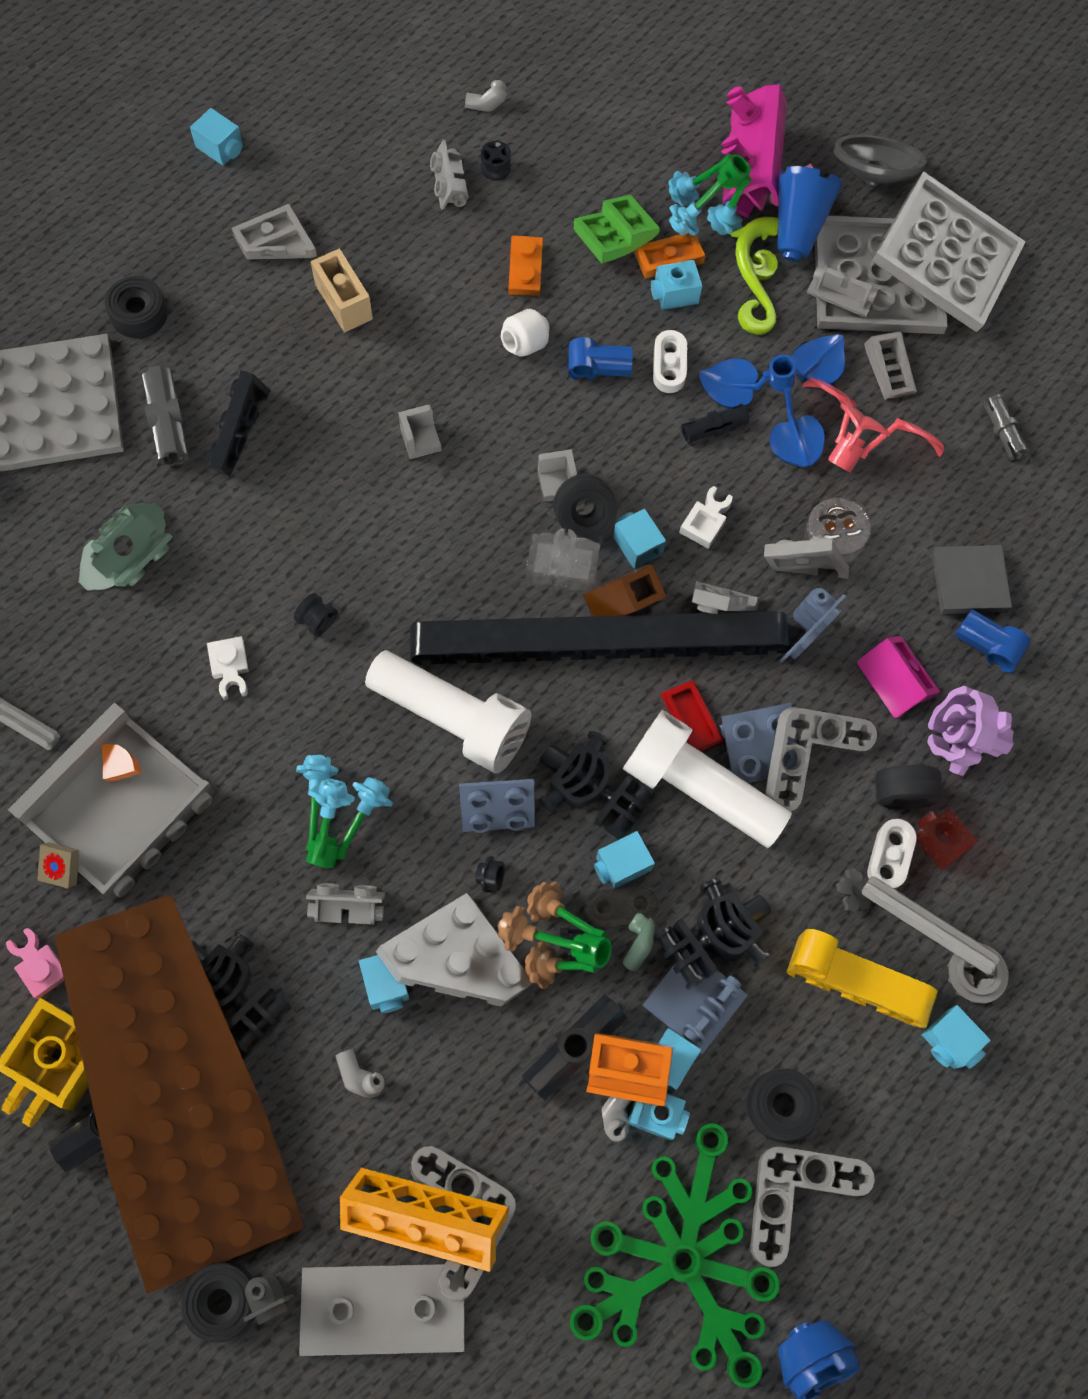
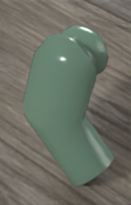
M636 913L629 924L630 931L637 933L638 936L622 962L631 971H638L652 950L655 923L651 917L648 919L642 913Z

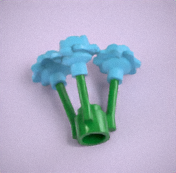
M727 154L721 162L697 177L692 176L690 178L687 172L682 174L680 171H676L673 178L668 182L672 200L675 203H679V205L674 204L670 206V211L673 215L669 222L672 228L682 236L688 233L693 236L698 234L700 231L696 225V217L702 212L701 208L721 187H724L728 190L732 188L737 189L725 206L719 204L717 207H710L708 209L707 220L711 222L712 229L720 235L731 234V232L741 229L743 219L736 214V210L738 208L737 202L742 192L752 181L751 177L748 176L751 173L749 163L738 154ZM719 172L717 176L718 181L699 199L696 189L700 187V183Z
M308 755L303 765H298L296 768V772L303 773V776L309 780L308 795L311 796L309 838L305 849L308 851L306 862L334 869L337 859L345 860L347 849L365 816H369L374 807H382V805L392 807L394 803L388 799L390 788L382 781L367 777L364 783L354 782L352 786L356 791H359L358 796L361 799L357 807L359 812L340 846H338V838L328 835L330 821L332 818H335L336 808L350 805L351 802H354L355 797L348 794L344 782L329 779L339 772L337 767L331 765L330 757ZM320 804L322 805L320 815L323 817L320 828V833H317Z

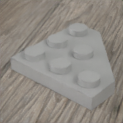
M467 893L380 945L376 951L397 983L414 986V984L435 988V992L461 998L466 996L487 1000V1004L503 1006L533 984L511 951L505 950V943L498 937L497 932Z

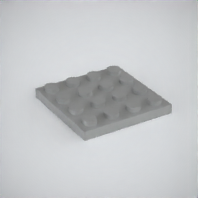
M923 171L916 180L871 261L975 332H978L984 326L1026 241Z
M848 216L827 217L815 241V270L818 265L824 267L826 264L829 268L846 274L844 278L850 280L853 277L865 283L874 284L873 288L878 289V293L866 318L816 297L817 329L901 331L905 333L928 334L945 333L948 327L946 311L871 261L894 219Z
M108 333L0 350V472L124 452L111 342Z

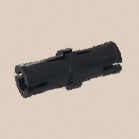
M742 403L720 412L713 410L708 412L706 417L681 424V432L687 444L712 435L719 437L726 430L748 424L749 413L746 406Z

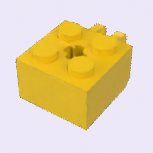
M39 998L0 1057V1072L17 1081L5 1099L1 1110L8 1115H12L20 1107L30 1090L37 1094L22 1119L23 1124L28 1127H32L38 1122L50 1102L61 1109L74 1111L88 1089L72 1015L42 998ZM55 1049L62 1050L58 1061L52 1057Z

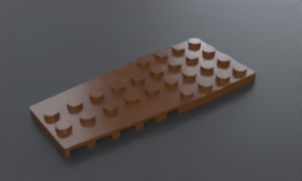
M167 895L56 934L55 942L107 1171L146 1294L194 1275L207 1265L223 1263L304 1229V1224L266 1111L173 897Z

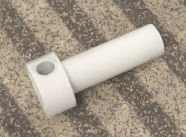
M388 650L382 651L374 659L366 675L365 684L367 688L463 739L462 752L464 757L493 773H500L513 760L530 726L531 710L497 693L489 697L486 702H483Z
M662 709L624 765L623 770L652 789L663 778L766 848H769L785 828L792 813L688 744L686 741L693 729Z

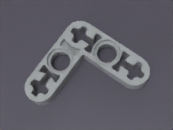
M789 707L780 714L777 723L766 796L790 812L797 809L803 798L812 743L856 751H867L872 748L877 739V730L874 724L865 719L804 708ZM830 719L834 724V733L830 738L825 739L822 736L821 727L826 720ZM792 720L802 721L801 728L791 727ZM846 729L863 732L862 739L845 736ZM788 738L799 740V745L789 743ZM793 749L797 755V762L793 768L787 769L784 766L783 758L787 751ZM782 774L793 776V779H782L781 776ZM786 790L789 792L788 798H779L780 791Z
M428 1146L419 1149L414 1154L411 1162V1175L417 1183L453 1192L451 1187L452 1181L459 1176H466L474 1184V1191L470 1197L485 1201L490 1200L492 1202H495L498 1197L505 1200L503 1206L508 1207V1218L497 1236V1247L515 1212L516 1205L512 1193L438 1148ZM430 1156L436 1159V1169L444 1174L447 1165L454 1168L448 1175L444 1188L438 1185L442 1176L432 1171L427 1176L421 1174L422 1165L418 1163L420 1160L428 1161ZM478 1216L481 1218L483 1222H485L487 1217ZM447 1260L438 1280L441 1294L447 1300L453 1302L463 1301L473 1292L484 1270L478 1269L475 1271L470 1266L463 1280L468 1284V1287L466 1289L459 1287L456 1292H453L449 1289L451 1281L446 1278V1275L448 1273L455 1275L462 1264Z
M772 1147L765 1150L760 1157L753 1213L750 1247L754 1259L766 1267H776L787 1258L795 1187L852 1197L863 1196L870 1192L875 1182L871 1167L859 1159L786 1147ZM776 1153L781 1155L782 1162L796 1164L795 1156H800L801 1160L797 1168L799 1181L793 1180L794 1171H780L779 1177L774 1176V1169L767 1166L768 1160L775 1159ZM812 1160L822 1162L826 1168V1177L819 1184L811 1182L806 1175V1166ZM834 1162L840 1164L837 1172L849 1173L853 1172L854 1166L858 1167V1173L865 1176V1182L858 1184L855 1190L852 1189L851 1181L837 1179L838 1188L832 1187L836 1175ZM770 1194L778 1195L784 1204L783 1213L777 1218L768 1217L763 1210V1201ZM761 1221L770 1225L783 1224L782 1233L777 1230L773 1232V1243L780 1246L779 1253H773L771 1260H767L766 1253L759 1250L760 1242H767L769 1229L760 1230Z

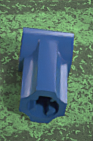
M586 337L573 339L569 343L568 375L574 380H577V377H587V380H592L596 375L631 377L633 349L628 346L597 345L595 340Z
M973 609L967 614L954 635L984 653L988 663L991 665L993 662L1002 667L1001 671L1011 673L1016 669L1031 644L1029 636L1022 630L1011 626L1003 628Z

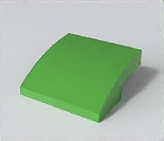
M631 195L603 201L602 212L574 219L575 232L601 264L635 251L652 240L660 231V227Z

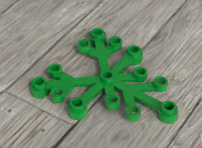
M713 1123L706 1124L699 1128L695 1135V1145L699 1151V1157L690 1196L687 1195L675 1173V1164L670 1158L665 1156L659 1157L652 1163V1175L663 1183L684 1221L680 1237L666 1214L665 1202L656 1196L649 1197L643 1202L642 1213L647 1220L652 1221L666 1247L623 1235L620 1228L612 1222H600L594 1226L590 1234V1243L597 1253L609 1256L621 1251L662 1264L634 1282L609 1275L600 1267L589 1268L583 1278L585 1287L594 1293L605 1291L613 1295L594 1307L589 1304L577 1306L570 1315L569 1325L577 1338L592 1340L601 1332L603 1321L622 1310L619 1321L612 1329V1336L618 1345L629 1347L637 1339L635 1325L642 1297L670 1279L686 1282L704 1314L698 1344L691 1351L692 1363L703 1371L711 1369L716 1363L714 1348L716 1339H718L729 1359L727 1362V1373L731 1381L739 1387L751 1388L761 1378V1363L755 1355L742 1350L731 1329L741 1331L749 1339H758L765 1330L764 1320L760 1315L753 1312L741 1314L718 1307L701 1275L746 1288L747 1293L753 1299L761 1302H767L776 1297L779 1291V1279L774 1271L766 1267H755L750 1271L705 1259V1257L726 1244H735L742 1239L743 1227L735 1219L723 1220L718 1230L696 1243L700 1225L736 1203L747 1202L752 1195L750 1183L745 1179L738 1178L732 1180L726 1190L705 1202L715 1156L723 1153L728 1144L727 1133L721 1126ZM706 1133H713L717 1137V1145L714 1148L705 1146L703 1138ZM660 1161H665L670 1165L671 1171L666 1177H661L656 1171V1166ZM736 1183H742L746 1187L747 1192L742 1199H738L733 1195L732 1190ZM651 1201H657L661 1206V1213L657 1217H651L647 1213V1205ZM728 1223H733L738 1229L737 1236L732 1240L724 1235V1227ZM608 1230L612 1233L613 1242L610 1246L604 1247L599 1243L598 1236L601 1231ZM680 1253H686L690 1257V1265L686 1269H680L676 1265V1257ZM594 1271L600 1272L603 1276V1283L598 1288H593L588 1283V1277ZM760 1275L764 1276L768 1281L767 1289L763 1292H758L754 1287V1280ZM583 1313H588L593 1318V1325L588 1330H582L578 1326V1318ZM751 1317L756 1318L759 1322V1329L754 1334H749L745 1329V1322ZM622 1325H628L632 1329V1337L626 1342L620 1341L617 1337V1330ZM702 1348L708 1349L711 1354V1359L706 1365H700L696 1360V1354ZM741 1360H746L750 1364V1372L745 1377H740L736 1372V1365Z

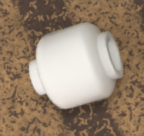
M523 310L504 321L501 331L502 343L506 350L516 356L524 357L544 348L548 343L549 323L536 310Z

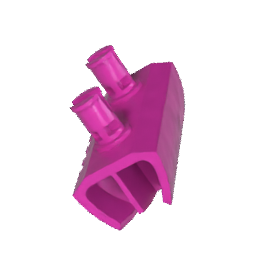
M766 85L748 94H745L744 90L738 86L731 89L727 94L729 101L726 103L732 108L730 123L732 129L729 137L721 144L724 147V150L721 152L724 155L738 154L750 165L751 173L748 176L751 177L752 181L742 192L737 202L738 208L736 210L737 214L746 218L750 217L755 206L760 211L763 210L769 190L772 194L774 205L778 206V176L782 169L787 111L786 97L780 85ZM724 188L722 201L724 205L727 201L731 200L737 188L730 190Z

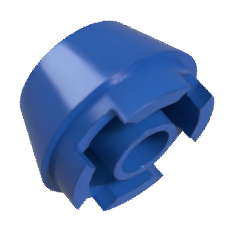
M823 1320L812 1325L810 1322H805L789 1332L790 1338L784 1341L778 1348L785 1389H790L797 1399H815L821 1396L820 1391L829 1388L837 1382L839 1385L844 1383L861 1369L859 1367L860 1362L855 1353L857 1346L829 1320Z

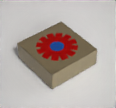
M50 842L41 844L37 881L68 889L76 886L80 850Z

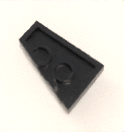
M241 370L238 379L236 378L230 388L231 401L228 410H225L220 418L219 428L221 431L218 440L212 444L208 455L209 467L227 476H231L247 442V434L244 432L246 427L255 424L260 413L257 410L260 397L267 399L271 391L252 373Z

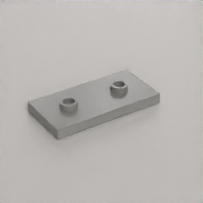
M445 1264L303 1267L299 1356L464 1352V1300L453 1302L447 1300L441 1294L438 1280ZM464 1264L460 1266L455 1275L450 1273L446 1275V1278L451 1281L449 1289L453 1292H456L459 1287L464 1288Z

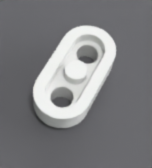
M667 330L661 332L655 340L653 382L660 391L674 393L681 390L685 384L687 375V341L681 333ZM672 348L675 350V352L668 353L665 351V349ZM672 376L675 380H667L664 377Z
M892 819L879 829L867 870L869 879L872 876L876 877L893 889H897L904 883L916 844L915 830L908 822L901 819ZM891 834L897 835L901 841L900 845H893L889 840V836ZM883 867L888 868L892 874L891 879L883 878L880 874V869Z

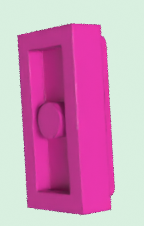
M902 636L886 638L857 661L858 666L894 718L902 716L918 703L929 701L941 693Z

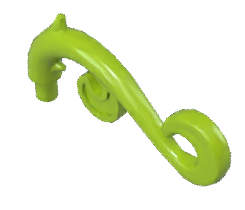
M777 217L754 219L746 226L730 234L731 237L738 238L735 255L741 275L766 311L765 320L761 321L753 317L752 309L757 308L759 302L755 299L747 301L739 309V324L745 331L753 335H764L771 331L776 324L775 309L759 280L766 281L770 279L777 270L778 261L773 253L763 249L757 251L751 258L750 248L753 241L758 237L762 236V240H766L768 236L775 237L778 234Z

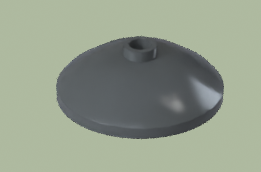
M848 135L836 140L834 146V154L838 161L853 175L864 179V182L871 186L893 184L911 179L922 173L927 163L926 157L914 147L880 136Z

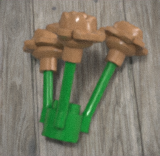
M557 881L549 884L542 882L533 888L527 899L529 904L527 913L531 915V920L535 923L540 920L548 921L552 915L557 918L561 916L586 933L577 935L574 940H569L541 932L538 927L528 924V920L525 917L526 909L520 906H516L513 913L504 912L503 918L498 924V937L505 941L504 947L507 951L513 952L523 940L535 942L537 939L541 941L538 943V946L531 948L530 953L525 959V973L530 977L531 983H537L541 989L547 988L548 983H554L555 973H561L563 970H585L596 973L598 968L602 969L608 963L612 951L611 941L606 938V931L592 927L565 910V905L560 902L564 892L559 889L560 884ZM545 942L571 949V954L577 961H563L562 958H555V948H549Z

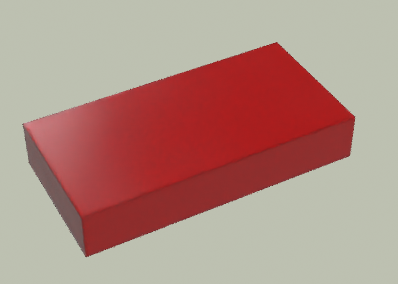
M694 680L661 693V698L669 714L693 729L686 741L688 744L700 752L723 744L724 740Z

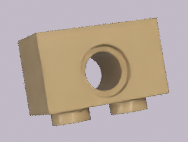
M340 248L311 261L315 285L344 332L373 320L370 297Z

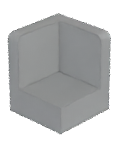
M431 405L398 412L401 434L409 459L442 451L434 426Z
M572 449L544 453L538 456V477L543 501H553L561 484L577 475Z

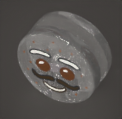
M844 498L824 500L812 510L804 528V541L817 536L833 538L845 561L849 563L861 554L870 537L871 524L869 517L862 507L851 500Z

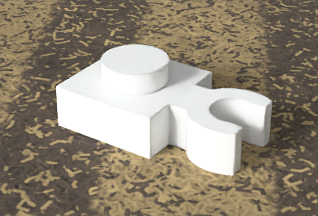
M715 486L709 489L705 505L698 501L696 502L679 532L708 549L726 521V516L722 514L728 511L732 502L731 495H728L724 502L715 501L714 496L717 491Z
M242 636L207 643L212 676L214 679L223 677L219 684V692L222 698L228 700L227 690L232 685L240 687L242 697L247 696V685L243 678L239 676V674L249 672Z

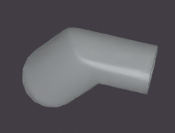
M494 80L491 82V88L483 95L467 92L465 108L486 112L493 111L506 99V84L501 80Z

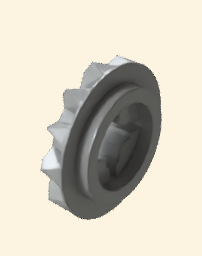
M985 944L982 945L1000 956V961L991 974H986L990 978L979 980L975 987L973 976L968 974V971H965L975 966L956 954H953L950 962L947 964L949 968L948 981L952 983L956 990V995L962 996L969 1000L970 1003L986 1004L992 1002L1003 994L1008 984V969L1004 959L996 950Z

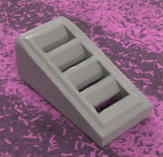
M898 331L870 337L864 343L884 399L889 400L916 394L917 390L902 332ZM891 348L892 353H882L883 349ZM895 359L897 363L885 365V361ZM899 370L901 375L888 376V372ZM904 381L906 386L892 389L891 383Z

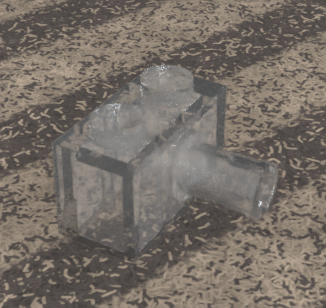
M560 529L555 534H532L526 569V584L585 593L594 589L600 543H595L587 538H576L575 533L568 529V536H565V529Z

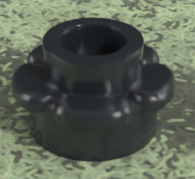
M489 856L486 859V863L480 862L478 864L476 883L481 885L483 892H490V890L499 891L502 888L505 876L504 862L496 861L493 856Z

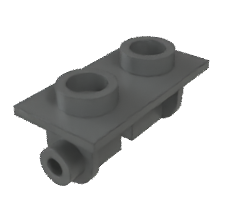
M264 1275L251 1279L246 1285L245 1296L252 1314L244 1317V1322L256 1317L260 1325L288 1311L285 1302L295 1298L294 1294L285 1297L278 1279L273 1275Z

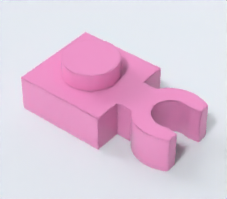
M26 928L23 931L28 937V943L24 948L19 949L11 940L6 942V946L10 953L23 959V962L15 966L14 969L32 996L38 1000L62 983L64 977L60 960L49 945H45L38 950L39 939L37 934Z

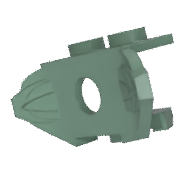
M138 503L123 506L116 512L119 516L117 519L113 517L101 527L99 532L102 535L98 539H91L86 543L82 552L78 582L87 591L94 589L105 590L114 585L125 587L129 584L133 586L146 573L143 569L151 559L157 561L168 551L169 546L167 543L173 536L170 533H164L166 527L164 511L156 503ZM122 535L129 537L133 543L131 553L126 556H121L114 550L115 539Z

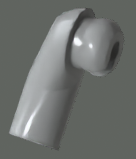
M354 1049L341 1052L335 1056L344 1086L348 1091L365 1098H373L380 1094L385 1085L383 1076L377 1072L371 1073L360 1069Z
M609 1097L602 1107L604 1130L612 1141L620 1142L624 1140L629 1132L627 1106L631 1100Z

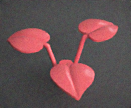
M809 378L802 386L822 388L836 396L840 401V408L845 411L839 435L835 440L838 444L828 460L850 473L860 457L865 459L872 449L889 437L895 430H903L921 435L934 447L939 457H941L945 450L944 445L934 435L907 421L897 418L886 429L875 419L864 416L862 412L856 409L858 405L849 396L825 381ZM851 418L857 429L854 434L848 432L845 437ZM864 429H871L882 433L864 449L862 448L866 442L860 439L859 436Z

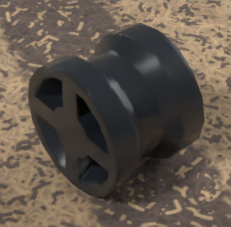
M501 141L486 143L481 149V172L487 179L492 181L503 180L511 172V150L507 144Z
M312 593L299 604L293 618L298 624L307 625L309 632L313 636L319 637L335 622L338 611L331 605L326 606L323 603L322 597L317 593Z

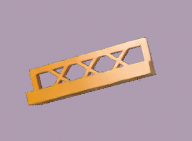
M361 1168L340 1196L341 1230L489 1272L496 1262L497 1236L508 1218L507 1206ZM365 1184L381 1188V1190L372 1193L361 1191ZM408 1195L418 1200L404 1203L397 1201V1198ZM445 1205L455 1210L441 1213L435 1211L434 1208ZM485 1216L493 1218L490 1225H485L472 1221V1218Z

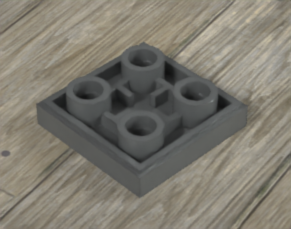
M1002 545L934 547L932 558L941 614L969 613L971 609L978 613L1009 612L1012 604Z

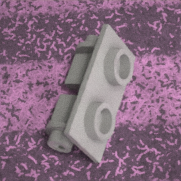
M442 140L438 150L433 152L430 160L431 171H434L436 178L434 192L439 197L441 210L445 209L447 203H454L455 206L462 207L466 204L469 197L465 179H460L464 176L461 154L453 148L447 150L446 140Z
M826 264L824 267L818 265L807 294L866 318L878 293V289L873 288L874 284H868L853 277L849 280L844 278L846 274L833 270Z
M317 884V889H311L306 895V899L315 900V903H308L307 917L314 918L315 922L341 923L342 910L349 909V923L375 925L376 921H383L384 907L377 906V903H382L385 892H376L377 887L371 885L354 886V891L339 890L338 884Z

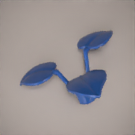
M832 335L821 337L801 345L794 351L792 356L782 354L774 357L770 362L769 371L763 372V377L758 383H756L758 380L756 368L744 359H728L711 368L701 370L699 372L700 381L705 392L715 402L728 409L741 403L746 407L750 405L753 400V390H760L767 381H769L770 386L774 390L784 392L789 422L779 423L773 428L770 435L771 449L779 459L788 464L802 468L811 467L819 460L823 452L825 442L824 430L819 421L813 416L805 415L795 420L791 388L796 382V377L799 381H803L805 378L807 380L815 378L825 381L830 385L836 383L841 378L845 368L844 336Z

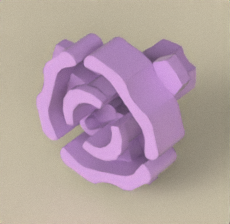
M967 686L956 688L949 692L947 698L936 706L933 711L928 728L941 733L943 738L931 734L928 737V745L934 755L951 762L949 769L951 772L964 776L969 766L978 764L981 761V754L983 752L998 757L1001 754H1008L1014 745V732L1010 729L1012 723L1011 713L999 712L994 698L988 694ZM975 700L976 704L971 706L970 702Z

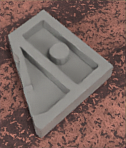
M289 204L232 228L233 236L247 259L314 258L317 256L313 243Z
M817 536L806 541L780 540L776 544L765 545L764 558L775 571L818 575V568L836 570L838 578L848 579L849 566L833 538Z
M696 581L692 602L698 604V610L711 614H718L719 609L724 611H757L760 597Z

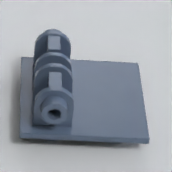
M816 588L810 592L809 596L801 602L800 606L793 613L794 620L806 633L779 662L782 663L789 655L795 660L842 612L837 605L846 597L844 594L836 601L822 588Z
M791 703L721 716L723 724L719 725V732L722 738H725L730 770L733 774L747 783L768 779L778 719L785 709L792 707ZM792 720L791 727H795L794 720ZM788 738L789 743L798 744L796 739ZM793 749L787 751L783 758L784 766L787 769H791L797 762V755Z
M534 779L459 784L463 832L484 833L488 830L499 829L518 831L524 828L535 827Z
M687 949L682 954L685 959L690 956ZM676 962L642 1006L672 1031L701 1049L700 1054H703L748 995L740 989L741 983L732 976L726 978L718 970L708 979L705 978L697 986L687 990L685 986L688 983L681 973L676 974L673 971V968L678 964ZM696 963L693 964L700 975L703 974Z

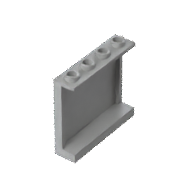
M114 702L8 811L45 843L50 842L80 850L78 872L104 896L113 901L117 896L119 898L125 896L135 884L134 878L143 868L147 870L156 864L161 857L160 850L169 841L174 842L184 834L187 829L186 823L195 813L201 814L211 805L213 801L211 796L215 791L208 781H203L131 720L126 712ZM115 744L127 749L139 761L142 774L113 782L104 780L102 745Z

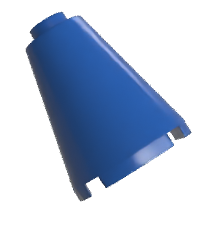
M802 166L786 167L785 172L782 169L780 170L778 176L777 250L783 254V259L800 262L801 258L809 256L840 192L842 182L837 176L830 173L829 179L820 176L821 170Z

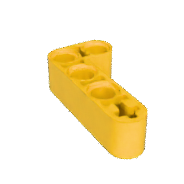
M806 929L798 937L787 969V973L795 978L797 974L806 978L805 982L829 992L831 989L841 992V997L863 1006H866V1003L877 1007L876 1011L918 1028L927 1027L937 996V989L924 982L837 948L839 941L825 932Z

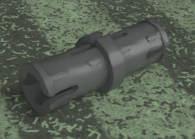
M1002 394L991 396L988 398L989 401H984L983 406L994 425L993 432L995 437H1000L1010 460L1024 457V454H1028L1030 449L1019 430L1020 423L1018 419L1012 416Z

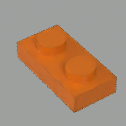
M690 233L684 236L676 235L646 243L636 249L634 253L645 279L656 276L657 266L694 260L696 265L704 264L705 254L697 235L693 236Z
M512 236L508 295L540 296L543 237Z

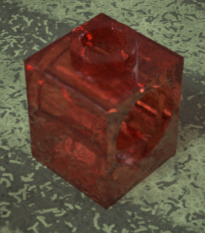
M949 807L939 815L932 810L917 822L921 829L916 833V841L940 870H943L978 842ZM935 830L945 832L949 843L939 841Z

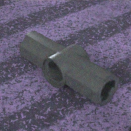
M160 365L149 367L142 374L148 403L145 405V412L151 433L154 434L158 459L161 465L174 466L183 464L185 460L189 459L183 430L186 424L181 416L184 414L180 400L176 396L173 375L170 368H163Z

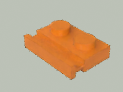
M596 1033L586 1092L665 1106L674 1047Z

